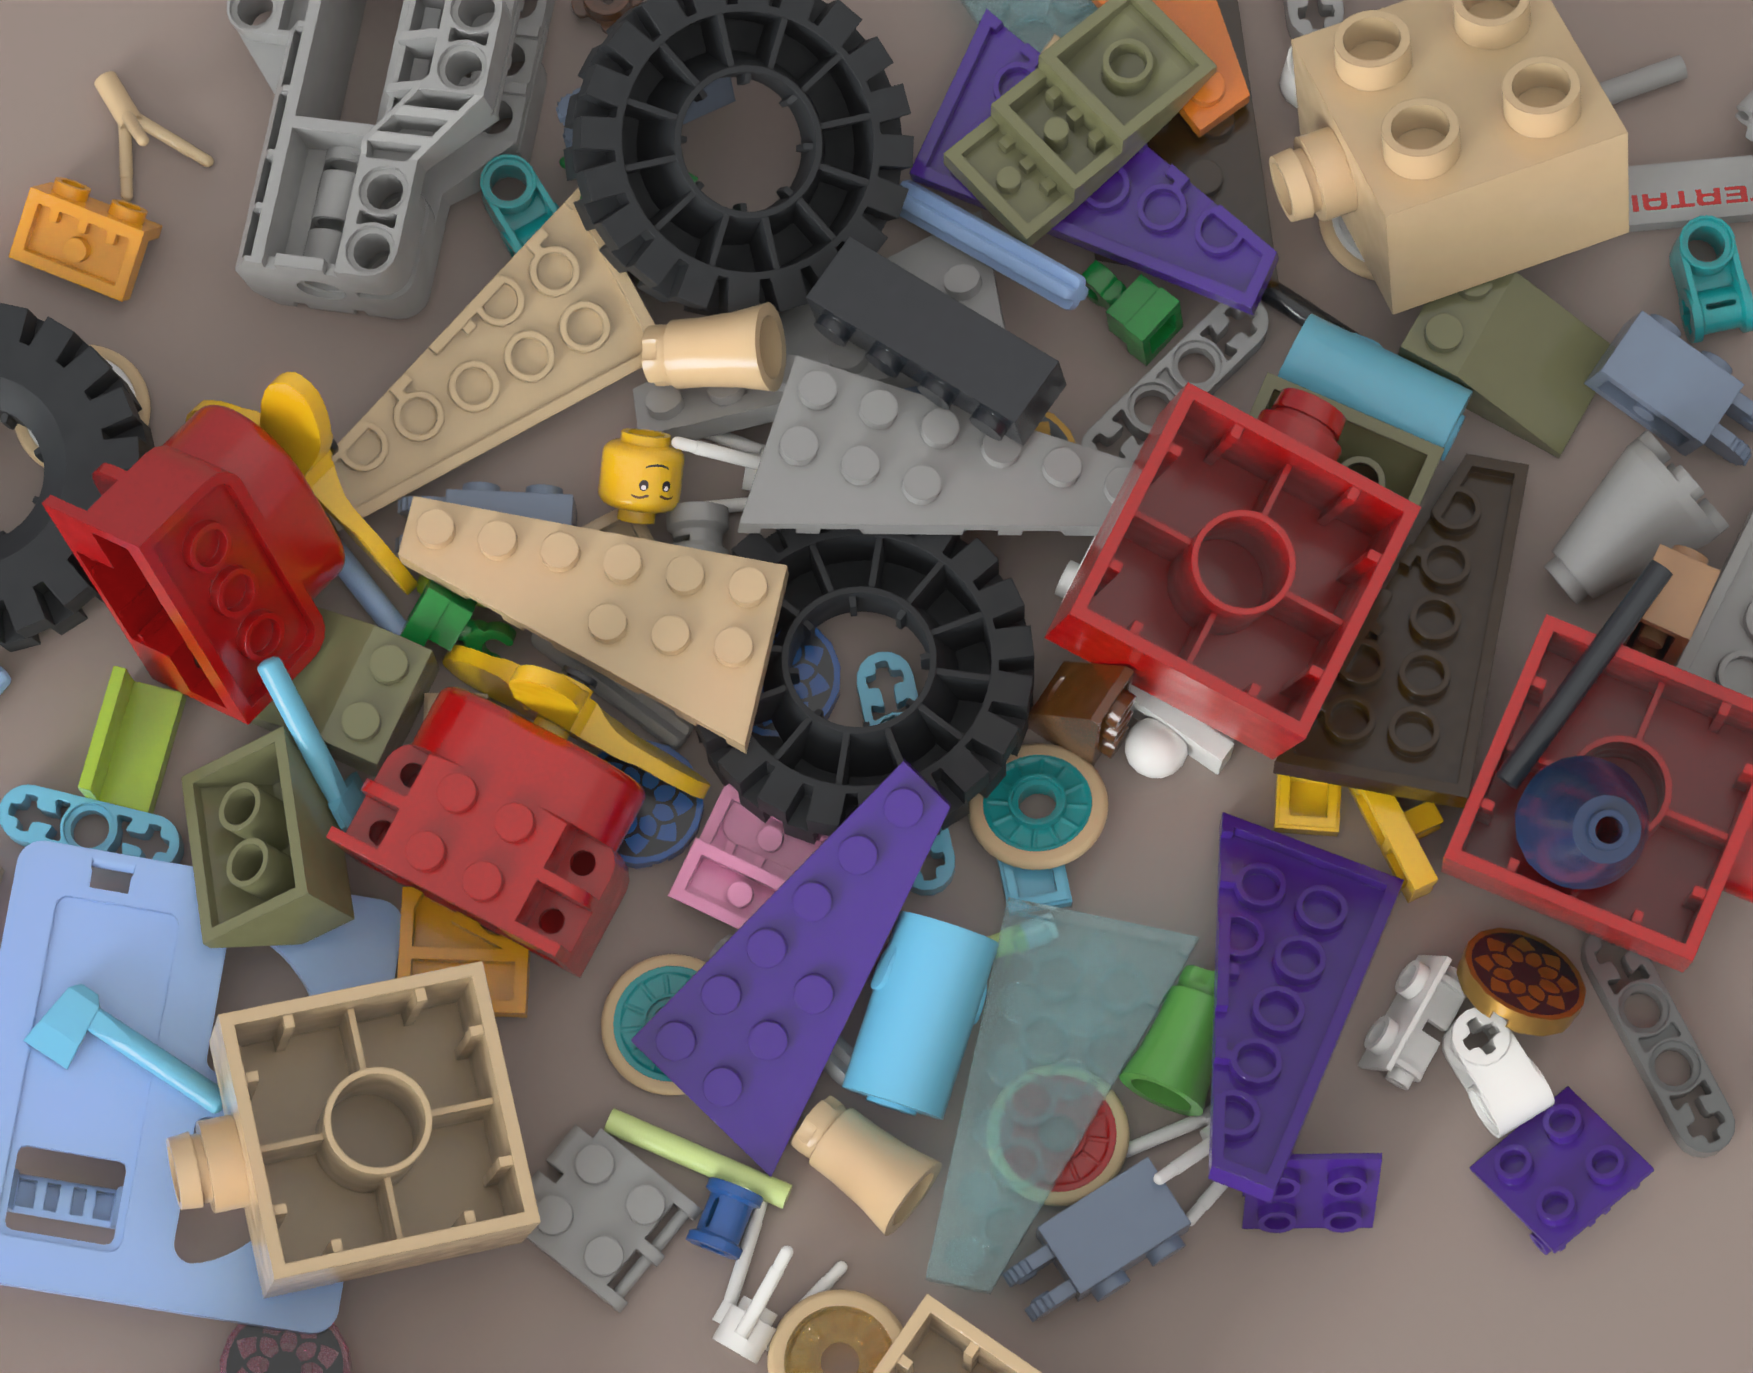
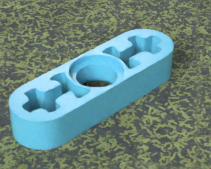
M29 784L13 788L4 796L0 803L1 827L15 843L24 847L36 841H51L82 847L74 839L75 826L83 817L96 814L107 819L109 833L102 844L91 849L115 853L122 842V823L126 821L130 822L126 831L133 838L150 840L154 831H160V837L169 848L166 853L156 852L153 860L180 864L183 858L184 842L180 833L172 822L159 815ZM37 801V807L42 814L61 820V807H68L60 823L61 839L59 841L53 840L57 831L52 825L41 822H32L29 830L23 831V825L14 817L17 809L28 810L31 802ZM122 842V854L146 858L141 848Z

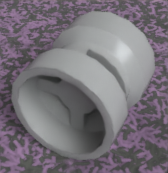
M691 501L677 503V506L672 511L666 512V528L673 536L674 545L729 555V550L722 544L723 535L729 530L728 507L714 502Z

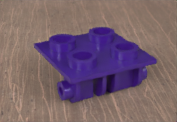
M1569 1086L1554 1097L1555 1103L1553 1106L1520 1125L1469 1167L1532 1231L1529 1235L1531 1240L1545 1255L1551 1251L1555 1254L1558 1251L1564 1250L1568 1242L1586 1227L1594 1225L1598 1217L1602 1214L1606 1215L1611 1210L1610 1207L1632 1189L1636 1190L1640 1186V1182L1654 1172V1168Z
M1382 1153L1292 1154L1272 1203L1242 1192V1197H1244L1242 1229H1261L1269 1233H1283L1295 1228H1326L1333 1232L1344 1233L1358 1228H1373Z

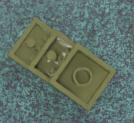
M1108 0L1039 55L1038 68L991 104V116L943 153L944 165L1014 238L1031 247L1081 205L1149 142L1217 72V65L1152 0Z

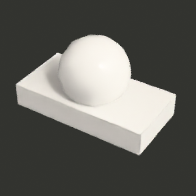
M1132 685L1131 693L1136 695L1137 698L1131 710L1134 711L1133 717L1139 721L1129 730L1125 739V754L1129 764L1141 775L1149 778H1164L1174 774L1182 767L1187 755L1219 775L1232 756L1235 745L1233 743L1234 740Z

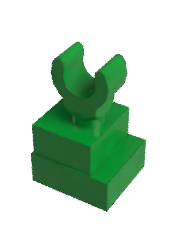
M1097 260L1082 273V276L1086 279L1085 285L1089 290L1087 298L1107 310L1106 316L1109 331L1126 343L1127 351L1145 366L1183 328L1180 301L1164 288L1156 286L1142 274L1126 288L1105 265Z
M429 580L407 617L400 636L422 646L429 639L448 651H451L456 641L459 640L463 642L464 647L501 658L498 654L491 652L486 647L485 642L490 639H496L507 646H512L516 637V631L509 624L501 621L487 623L480 619H472L471 616L476 607V601L471 598L466 600L436 582Z

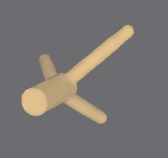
M105 72L95 80L94 85L118 124L120 191L123 201L130 202L133 199L132 136L138 145L146 146L149 143V137L145 133L147 132L204 167H211L214 160L210 155L140 114L115 72Z

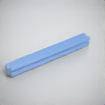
M903 180L900 183V186L909 189L900 213L902 218L1065 310L1076 309L1080 301L1086 299L1089 290L1085 286L1086 279L1084 276L912 180Z

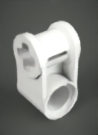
M1472 1008L1460 1015L1450 1025L1448 1031H1445L1442 1038V1051L1447 1062L1467 1091L1477 1115L1486 1128L1496 1138H1500L1553 1106L1555 1100L1550 1086L1539 1068L1526 1055L1512 1031L1505 1027L1507 1024L1506 1020L1495 1012L1489 1018L1476 1008ZM1483 1031L1489 1041L1482 1049L1477 1047L1469 1051L1464 1045L1463 1040L1470 1032L1477 1034Z

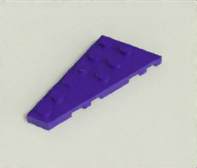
M1222 812L1219 825L1208 1179L1272 1203L1400 895L1404 880Z

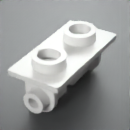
M1418 955L1416 960L1410 962L1402 970L1395 985L1397 995L1386 1015L1380 1017L1368 1031L1364 1042L1366 1051L1357 1066L1362 1069L1388 1071L1385 1079L1404 1090H1408L1413 1081H1421L1440 1045L1439 1041L1422 1029L1426 1022H1428L1440 1031L1447 1032L1467 997L1461 989L1456 973L1457 968L1449 966L1452 961L1450 957Z

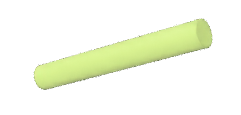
M615 1108L611 1111L604 1128L605 1132L709 1178L722 1179L746 1188L763 1197L765 1202L781 1209L784 1208L793 1187L792 1184L773 1176L770 1177L762 1171Z

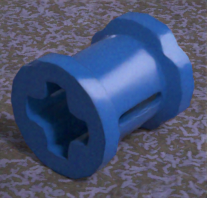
M710 1177L706 1188L711 1193L697 1227L689 1230L686 1240L720 1256L739 1260L743 1251L739 1243L753 1209L761 1208L764 1199L746 1188L722 1179Z

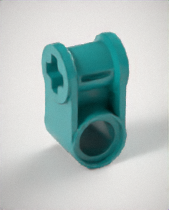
M503 154L494 157L485 165L480 178L482 202L485 210L500 232L502 241L512 258L556 212L559 206L556 202L552 201L533 167L525 159L513 154ZM507 177L516 178L526 186L524 193L518 199L512 201H504L497 198L492 193V189L500 178Z
M1712 215L1691 219L1683 227L1669 254L1670 267L1679 297L1681 321L1688 341L1691 344L1702 342L1704 335L1739 328L1742 333L1752 332L1753 295L1744 277L1735 235L1731 227L1722 219ZM1693 240H1701L1708 243L1716 253V260L1712 262L1697 260L1690 253L1688 243Z

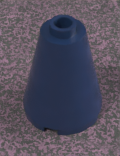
M1592 756L1562 758L1540 769L1525 788L1514 813L1516 840L1528 864L1549 881L1572 889L1598 888L1622 877L1639 859L1649 832L1648 808L1637 783L1616 764ZM1600 820V828L1596 834L1595 828Z

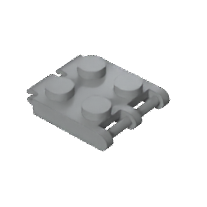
M574 1125L546 1159L553 1168L562 1174L560 1179L554 1183L538 1170L531 1178L541 1222L526 1239L620 1313L628 1304L624 1299L626 1294L651 1264L658 1267L665 1258L661 1251L686 1220L690 1218L695 1221L703 1210L602 1128L592 1138L577 1125ZM674 1205L679 1210L653 1242L649 1243L646 1239ZM637 1251L641 1255L614 1290L610 1288L609 1284Z

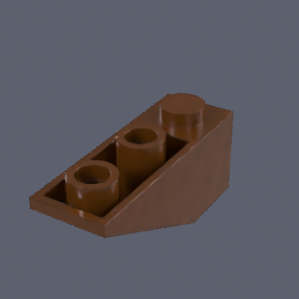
M1063 661L1029 712L1028 729L1050 743L1071 751L1093 766L1101 754L1111 759L1131 729V726L1128 725L1134 713L1131 707L1137 698L1136 695L1131 693L1134 671L1127 666Z

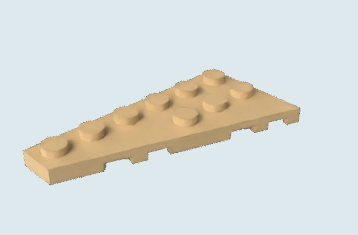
M579 187L337 444L339 450L332 456L339 482L346 498L362 518L643 367L642 336L644 330L650 325H655L628 273H619L599 251L605 243L596 229L585 230L573 203L580 200ZM327 513L336 531L342 530L343 528Z
M413 496L398 552L399 559L403 565L466 600L468 598L473 599L500 614L504 621L522 631L524 629L529 630L552 643L553 648L636 694L643 693L675 711L676 716L696 727L698 724L726 739L727 744L747 754L789 572L787 565Z

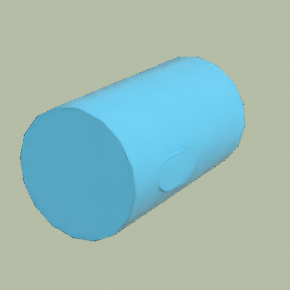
M1310 314L1306 319L1278 374L1280 378L1445 448L1440 459L1442 461L1447 457L1466 417L1463 413L1473 393L1472 390L1383 348L1372 339L1349 332L1314 314Z
M900 911L894 923L887 948L880 956L871 982L873 991L842 1088L867 1097L866 1100L871 1103L912 1116L921 1114L943 1120L973 1025L978 1022L983 1010L987 994V981L999 943L984 935L944 921Z

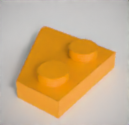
M402 887L397 978L483 961L495 1017L527 1018L530 972L529 949L503 935H496L458 911L455 913L425 897L423 892L413 887Z

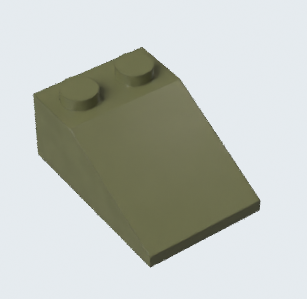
M1518 272L1424 304L1401 344L1398 355L1472 390L1473 393L1466 409L1560 458L1596 394L1584 382L1610 343Z
M317 607L325 624L324 641L314 659L292 681L333 759L376 778L388 756L394 750L403 746L424 703V693L429 692L440 670L433 650L376 625ZM273 700L251 722L271 732L282 726L287 728Z

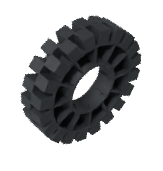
M646 0L628 10L606 30L607 38L601 45L591 49L577 75L583 79L579 93L569 98L564 125L565 128L573 129L572 146L563 149L567 181L577 180L582 199L573 203L585 230L596 229L605 243L599 251L619 273L631 272L640 280L637 288L663 303L675 301L683 304V311L710 316L734 312L767 302L771 303L778 312L809 304L806 296L849 237L876 253L888 239L882 233V230L887 221L899 218L909 190L900 186L899 181L901 170L913 167L914 136L902 135L900 117L911 114L904 85L902 83L891 86L884 71L885 68L894 62L877 36L865 40L856 30V27L863 19L840 0H835L828 4L822 0ZM736 77L737 85H746L751 80L767 86L782 98L779 104L782 108L786 106L790 108L798 124L801 144L796 145V152H801V160L796 177L790 187H781L776 191L780 198L779 200L761 211L747 212L746 203L735 204L733 209H730L713 201L701 191L705 185L701 181H693L683 159L681 144L687 143V136H681L687 110L693 100L695 102L704 100L708 95L703 88L719 78Z
M0 303V422L12 430L15 429L17 424L28 428L39 445L34 450V454L40 461L44 462L42 490L39 497L34 496L32 502L35 504L33 510L15 529L9 533H6L4 530L0 532V645L9 652H14L41 645L40 632L52 628L58 634L63 635L87 620L88 617L82 607L95 596L104 603L45 510L42 502L50 495H53L87 511L102 496L92 479V473L101 464L109 463L128 471L145 453L155 446L151 428L140 419L138 412L142 410V407L132 390L91 345L86 344L74 331L49 316L43 321L38 319L28 308Z
M776 529V532L766 538L760 533H750L731 549L733 556L787 565L789 572L778 622L785 627L779 633L771 648L764 678V692L760 695L753 725L771 720L779 736H761L752 732L747 754L727 744L726 739L699 724L697 727L695 726L699 744L703 743L706 749L709 765L724 786L731 784L738 791L740 804L764 823L768 821L770 816H773L783 822L784 834L815 845L819 834L830 836L904 759L951 804L941 826L942 830L970 814L969 801L978 793L984 798H988L1006 776V762L1011 754L1018 756L1028 730V713L1030 707H1033L1034 648L1031 625L1027 626L1024 619L1025 604L1012 578L1002 579L999 574V559L978 538L967 544L960 539V535L863 534L859 529H821L820 534H796L795 529ZM857 612L882 614L895 619L896 627L900 630L905 626L911 630L926 651V653L920 654L921 670H929L920 695L915 701L909 698L905 702L906 710L881 724L870 726L869 722H863V727H850L824 719V712L819 708L813 712L807 707L793 686L800 683L799 669L792 667L801 643L806 637L812 640L815 636V628L835 616L851 613L852 617L857 616Z

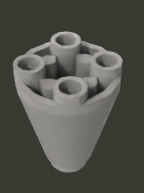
M1648 430L1644 431L1625 448L1552 550L1555 557L1544 565L1545 569L1576 605L1588 595L1595 599L1638 578L1652 560L1660 544L1671 549L1674 545H1682L1697 550L1711 543L1729 527L1725 519L1706 498L1698 504L1696 503L1705 493L1681 465L1677 467L1673 463L1667 467L1664 465L1671 459V456Z

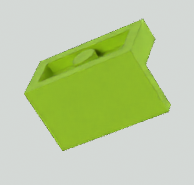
M113 666L78 784V789L86 798L153 814L187 698L185 695L178 691L134 681L126 668Z

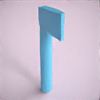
M275 656L267 658L259 664L257 671L313 777L329 802L328 806L341 831L346 833L366 796L361 791L363 782L357 771L351 773L345 781L343 780L332 755L282 660Z
M83 984L68 987L23 1040L68 1070L87 1032H90L211 1113L216 1114L223 1109L219 1087L216 1083L101 1009L99 995Z

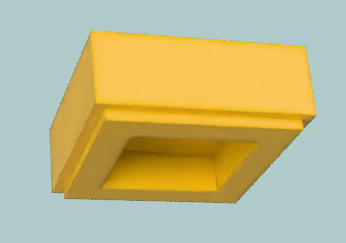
M1276 774L1273 831L1278 833L1337 837L1340 824L1341 786Z

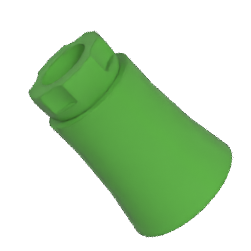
M1196 965L1184 967L1176 986L1170 987L1164 1003L1140 1047L1119 1075L1120 1081L1141 1098L1166 1110L1186 1116L1197 1117L1203 1114L1212 1076L1215 971L1206 970Z

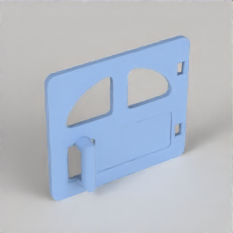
M51 841L33 842L27 845L19 854L0 948V1285L296 1332L305 1335H317L330 1328L337 1318L343 1282L263 1299L251 1241L225 1256L201 1263H187L179 1258L175 1251L174 1241L180 1207L172 1181L166 1139L185 1132L194 1134L196 1121L224 1116V1110L222 1109L216 1114L211 1113L90 1032H87L68 1070L23 1041L68 987L83 984L99 995L101 1009L218 1085L215 1071L208 1066L207 1055L227 948H209L203 944L193 866ZM91 867L134 874L131 877L128 894L90 887ZM351 894L354 920L304 944L275 945L270 947L278 952L295 971L309 996L395 979L399 955L401 913L393 904L381 899ZM23 1147H33L117 1161L125 1165L124 1185L116 1190L20 1174V1171L15 1168L17 1154ZM7 1212L115 1229V1235L110 1244L103 1245L12 1230L6 1226L5 1218Z

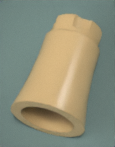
M769 302L734 312L698 318L673 319L667 325H650L644 330L642 336L643 371L647 381L654 383L656 386L672 385L676 389L729 387L775 392L782 385L786 367L785 334L779 313Z
M831 1095L825 1100H821L809 1112L791 1142L798 1152L810 1159L809 1164L856 1203L885 1236L895 1232L909 1218L931 1189L942 1167L940 1161L908 1146L874 1124L854 1107L847 1109L839 1100Z

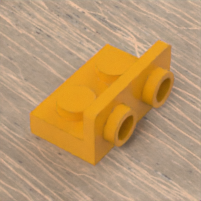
M55 177L54 183L49 182L30 187L8 257L118 301L129 300L148 242L159 238L163 226L146 219L148 211L136 204L113 199L109 205L89 197L91 188L71 179Z

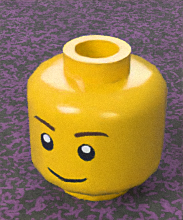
M626 428L621 430L620 438L610 440L604 445L598 496L608 506L618 509V520L635 524H654L656 513L672 511L677 506V503H679L685 458L681 450L675 449L672 446V436L670 434L648 429Z

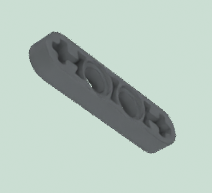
M1589 934L1581 947L1580 959L1583 969L1673 1139L1682 1151L1693 1157L1706 1158L1716 1155L1731 1141L1735 1132V1119L1729 1104L1652 960L1627 950L1620 960L1625 974L1629 978L1636 970H1639L1644 979L1630 982L1618 994H1614L1609 985L1617 984L1621 977L1611 961L1600 964L1596 959V955L1603 947L1601 938ZM1635 994H1646L1652 997L1660 1010L1658 1022L1649 1028H1639L1631 1024L1624 1012L1627 998ZM1667 1051H1674L1683 1055L1689 1062L1691 1069L1688 1081L1679 1086H1671L1662 1082L1655 1071V1060L1658 1055ZM1700 1085L1706 1095L1698 1096L1694 1103L1700 1115L1704 1118H1709L1713 1115L1717 1118L1719 1126L1712 1132L1715 1142L1709 1143L1703 1135L1693 1138L1688 1132V1127L1695 1121L1690 1106L1686 1102L1679 1110H1676L1670 1100L1683 1098Z

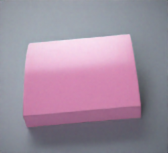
M731 784L723 787L699 839L695 838L668 896L739 929L829 836L819 834L814 845L784 834L782 821L773 816H770L766 823L761 821L740 804L738 791Z

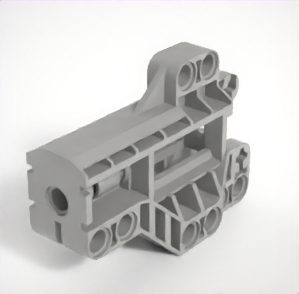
M227 0V15L230 22L238 31L275 94L235 271L253 292L280 305L297 307L298 303H303L312 309L356 314L357 310L365 311L368 316L392 319H407L417 315L426 306L430 298L450 206L481 191V173L485 165L494 157L503 154H513L525 159L530 164L547 85V73L542 64L555 0H537L535 10L523 19H519L520 12H523L525 0H404L376 125L339 121L367 0ZM272 11L270 17L265 22L253 25L254 20L260 14ZM524 61L523 67L517 73L507 76V71L510 70L512 63ZM472 72L471 78L464 77L466 74ZM507 118L512 119L510 125L504 131L498 134H489L492 126L497 121Z

